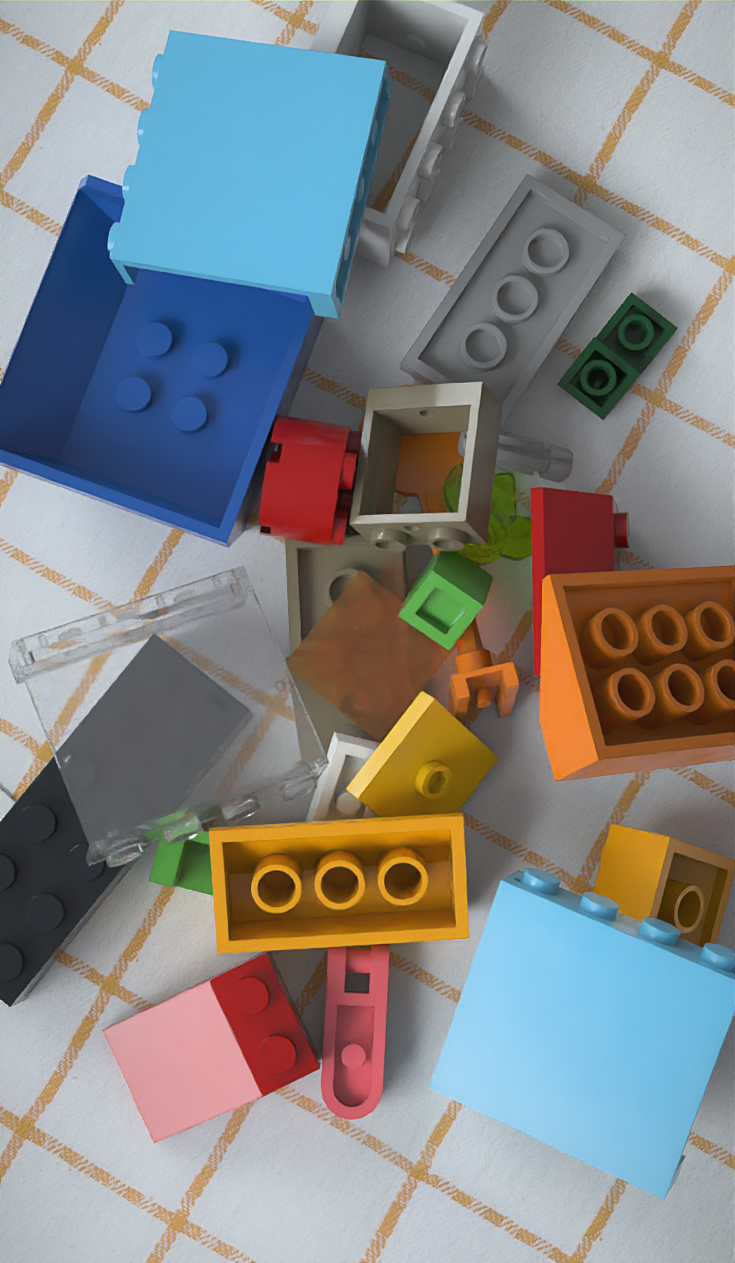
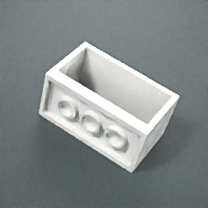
M453 0L331 1L310 50L357 57L368 33L448 66L385 213L367 206L365 208L355 251L356 256L389 269L396 251L406 254L418 225V221L414 219L420 200L429 201L439 178L440 169L437 166L443 149L450 151L453 147L463 117L459 115L465 98L473 99L484 73L485 66L481 64L489 44L488 39L481 37L485 13Z

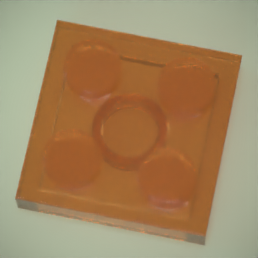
M361 570L284 665L375 740L380 742L457 646L453 645L450 650H447L400 618L398 615L404 603Z

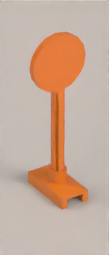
M364 416L358 428V432H362L363 430ZM461 432L402 434L394 492L406 497H417L422 513H448L443 491L452 487L462 477L464 457L458 453V442ZM431 548L434 557L438 550ZM474 618L456 641L459 656L454 659L458 674L451 676L447 704L448 711L464 726L468 707L478 705V708H485L494 701L499 718L511 716L520 686L513 661L493 666L490 651L483 649L476 618Z

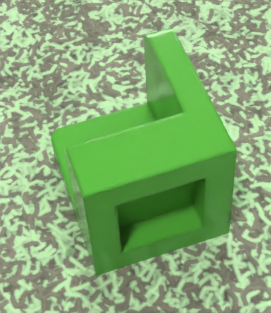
M438 550L411 586L398 616L447 650H450L484 607L493 577L458 551Z
M164 821L148 881L168 887H181L213 896L209 831L171 821Z

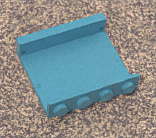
M170 30L164 54H157L153 63L152 85L154 93L150 108L143 109L139 117L137 138L140 147L135 165H129L124 174L122 192L125 204L120 222L113 223L109 232V258L126 284L135 285L139 268L306 295L309 297L315 315L340 319L393 93L386 61Z
M525 868L524 872L518 870L500 881L429 1088L664 1200L679 1176L686 1157L682 1155L735 1014V952L713 943H705L702 948L679 938V929L662 920L645 917L641 922L618 912L620 905L605 896L591 892H585L583 896H579L560 888V879L543 870L535 868Z

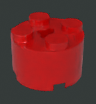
M278 415L271 442L278 443L277 451L272 452L271 460L266 463L259 513L260 535L332 547V544L344 545L347 524L351 516L355 488L353 487L355 470L358 466L362 432L352 431L350 426Z

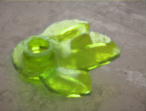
M461 463L456 464L450 470L443 484V497L450 513L458 512L463 464ZM510 472L494 475L487 544H464V548L457 551L478 566L489 565L499 557L521 561L532 555L531 518L517 515L516 483L514 474Z

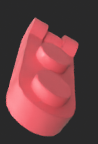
M373 944L371 949L347 948V946L328 947L321 1092L322 1099L327 1108L340 1118L348 1120L363 1118L374 1111L381 1099L384 1076L390 944ZM345 973L370 974L369 992L344 991Z

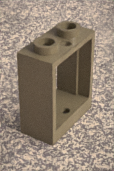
M483 382L368 388L349 524L370 542V546L374 549L395 553L405 551L407 545H428L441 551H460L464 548V544H487L502 406ZM468 431L458 512L391 514L402 434Z

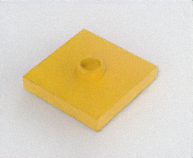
M421 691L346 790L380 818L458 813L499 757L435 698Z

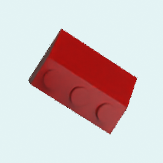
M547 487L531 488L534 675L540 678L542 579L549 574L620 571L619 549L630 547L628 512H618V505L612 495Z

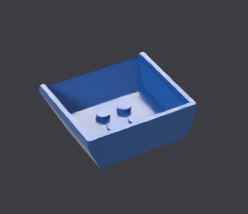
M87 175L79 183L0 382V466L229 548L244 533L264 480L266 463L271 460L272 452L275 451L277 443L271 442L278 415L288 416L325 317L315 315L308 296L142 268H139L135 285L126 284L109 258L110 251L108 250L110 229L113 223L120 222L125 204L122 192L123 186Z

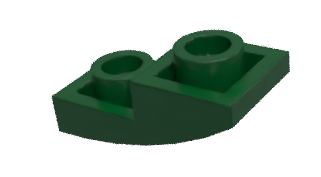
M631 292L596 338L593 337L557 385L604 421L678 328Z

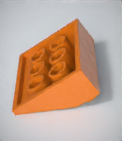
M735 565L549 574L542 579L539 721L555 782L735 760Z

